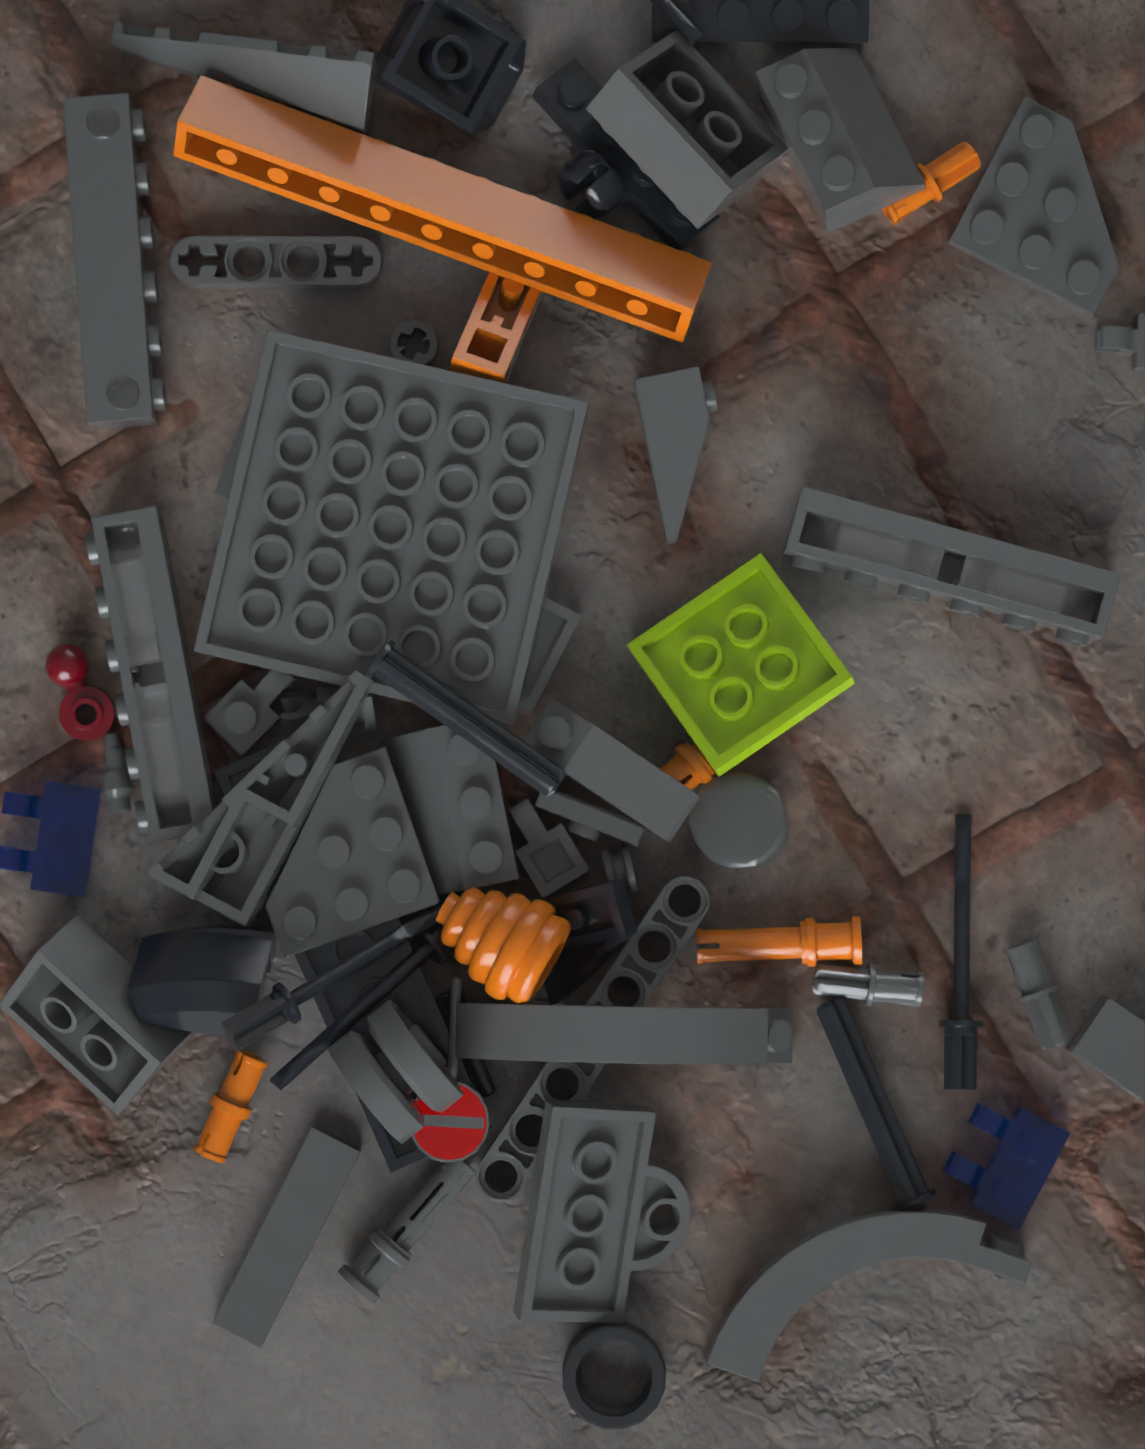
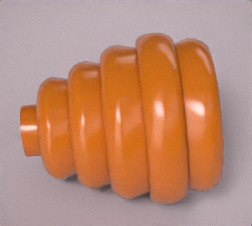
M475 887L468 888L461 896L451 892L436 917V921L444 925L441 932L442 943L455 948L454 956L459 963L469 965L468 974L471 979L485 984V991L491 997L497 1000L509 998L514 1004L519 1005L529 1004L537 995L556 964L571 930L568 920L555 916V908L544 900L535 899L531 902L526 896L518 893H513L507 898L502 892L497 890H491L485 895L479 888Z

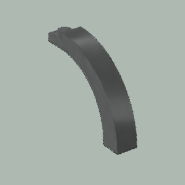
M457 1003L456 1058L633 1064L792 1063L793 1008Z
M908 1207L902 1210L888 1208L844 1217L814 1229L790 1243L769 1259L745 1283L728 1306L716 1327L704 1356L707 1365L759 1382L770 1351L792 1317L826 1286L851 1272L869 1265L904 1258H935L970 1265L1025 1284L1032 1262L1025 1256L1019 1255L1021 1245L994 1235H990L987 1244L981 1242L986 1223L980 1218L954 1211L925 1207Z

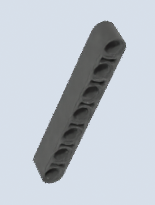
M678 876L669 880L662 887L636 926L637 932L624 944L584 1005L616 1006L609 1000L607 989L609 984L620 976L634 979L639 986L638 998L630 1006L646 1005L706 915L709 907V894L706 887L699 880L690 876ZM679 885L692 886L699 895V906L689 916H678L669 906V895ZM651 930L663 932L669 941L667 955L657 962L645 960L638 951L640 937ZM546 1062L482 1157L478 1166L476 1182L480 1191L487 1198L496 1202H506L515 1198L535 1171L539 1142L527 1143L523 1141L516 1131L517 1122L528 1114H536L543 1118L546 1100L581 1102L606 1063ZM558 1068L571 1070L579 1081L577 1090L566 1098L554 1096L547 1087L548 1075ZM497 1160L510 1162L517 1171L516 1182L506 1189H498L492 1186L486 1177V1169L492 1162Z

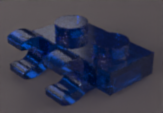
M47 781L44 797L5 792L1 813L38 818L41 821L36 851L0 846V869L32 873L30 886L32 890L86 897L103 789Z
M977 1102L968 1122L1001 1139L987 1167L984 1168L966 1157L951 1151L942 1170L975 1188L968 1203L1020 1230L1070 1133L1018 1106L1010 1120Z

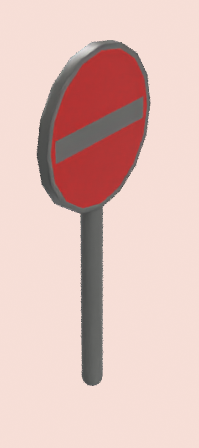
M458 975L453 976L451 979L447 1068L456 1081L458 1076V1058H456L457 1003H461L462 978ZM458 1082L464 1092V1096L442 1113L429 1108L419 1096L415 1099L424 1114L425 1126L414 1134L412 1139L418 1149L431 1159L445 1163L463 1161L477 1153L487 1140L491 1124L488 1106L479 1092L462 1082Z

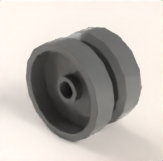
M389 1000L367 1017L368 1029L381 1048V1051L378 1052L360 1033L349 1031L330 1046L328 1052L340 1072L372 1114L398 1142L403 1144L425 1126L424 1114L411 1095L413 1091L429 1108L440 1113L464 1096V1092L446 1067L445 1059L417 1024L413 1025L399 1007Z

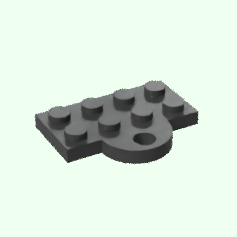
M545 1101L513 1313L519 1320L623 1324L631 1271L646 1270L659 1265L668 1259L683 1242L690 1224V1200L686 1189L677 1177L662 1165L649 1160L656 1112L649 1106ZM662 1204H671L672 1216L669 1222L663 1227L651 1228L649 1220L653 1210Z

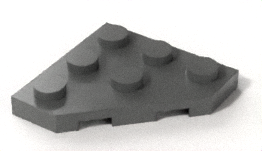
M1024 97L948 244L1092 318L1119 268L1118 261L1073 122Z
M386 747L333 765L266 904L283 958L441 903Z

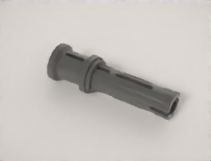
M464 1160L451 1163L442 1162L385 1229L379 1227L377 1230L373 1229L368 1235L370 1238L368 1245L349 1266L343 1264L338 1270L339 1274L360 1294L375 1303L380 1297L378 1290L399 1266L405 1268L411 1261L409 1258L412 1256L409 1250L442 1214L444 1209L468 1181L476 1175V1171Z

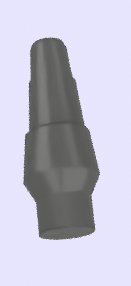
M107 732L104 735L106 772L103 774V794L108 799L110 814H124L131 812L130 796L133 791V785L129 776L125 749L122 748L118 732Z

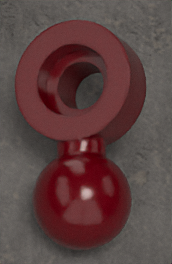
M67 643L54 647L46 657L45 669L51 681L65 687L67 692L59 709L61 725L70 736L78 740L91 741L98 739L113 724L115 718L114 703L109 694L103 689L87 685L85 677L89 670V661L87 655L80 647ZM81 704L92 705L97 712L96 720L89 724L82 723L76 715L78 706Z

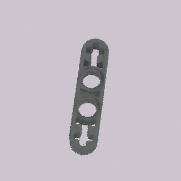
M190 236L177 242L170 256L171 269L178 280L187 287L196 289L368 288L378 280L383 267L381 254L376 245L367 238L358 236ZM227 248L224 257L227 277H218L220 269L217 265L202 266L197 276H192L188 267L181 265L182 259L191 258L193 249H200L205 259H220L217 249ZM247 248L259 250L265 258L264 268L253 277L242 276L235 270L236 256ZM336 248L334 251L335 260L352 259L353 250L361 249L365 259L373 260L372 266L364 267L362 276L358 277L353 276L351 268L348 266H334L336 277L326 278L329 262L325 249ZM298 249H311L319 257L317 270L308 277H298L289 270V258Z

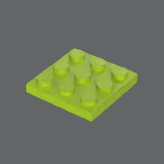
M762 553L627 644L630 653L718 777L855 684L852 675Z

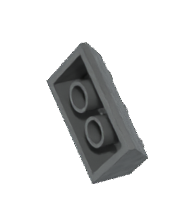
M856 48L803 49L755 72L758 98L778 138L787 146L786 154L827 234L926 189V184Z
M446 725L381 740L382 748L386 747L389 752L438 895L467 890L471 887L477 888L520 879L497 762Z
M76 915L36 952L1 1000L0 1008L118 1116L172 1058L193 1032L146 1024L139 1020L128 991L134 966L111 947L98 931L92 929Z

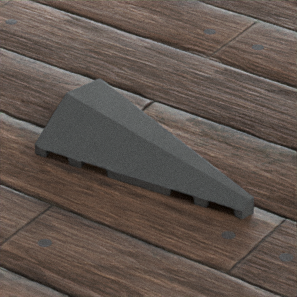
M114 22L112 48L197 79L203 75L222 83L231 84L243 91L271 101L280 102L287 107L314 117L332 121L339 126L366 136L369 135L376 101L373 83L377 63L372 52L358 50L356 57L350 58L330 54V49L325 46L312 45L309 50L280 44L274 40L201 32L199 39L196 40L176 36L170 28L156 27L155 31Z
M354 671L349 676V680L324 704H320L288 739L283 740L225 795L222 798V802L198 825L193 826L183 836V840L161 861H157L150 868L147 875L244 926H254L375 681Z

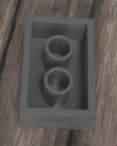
M678 30L618 68L586 108L599 122L603 130L612 136L638 164L641 171L653 180L675 204L676 208L697 229L753 189L788 150L787 146Z

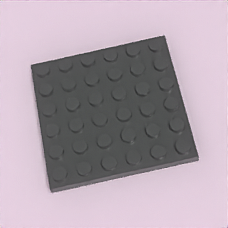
M267 330L194 652L343 686L354 671L366 676L378 655L388 642L393 640L396 642L394 649L494 720L502 724L515 726L588 415L589 402ZM374 675L371 678L375 682L369 693L412 702Z

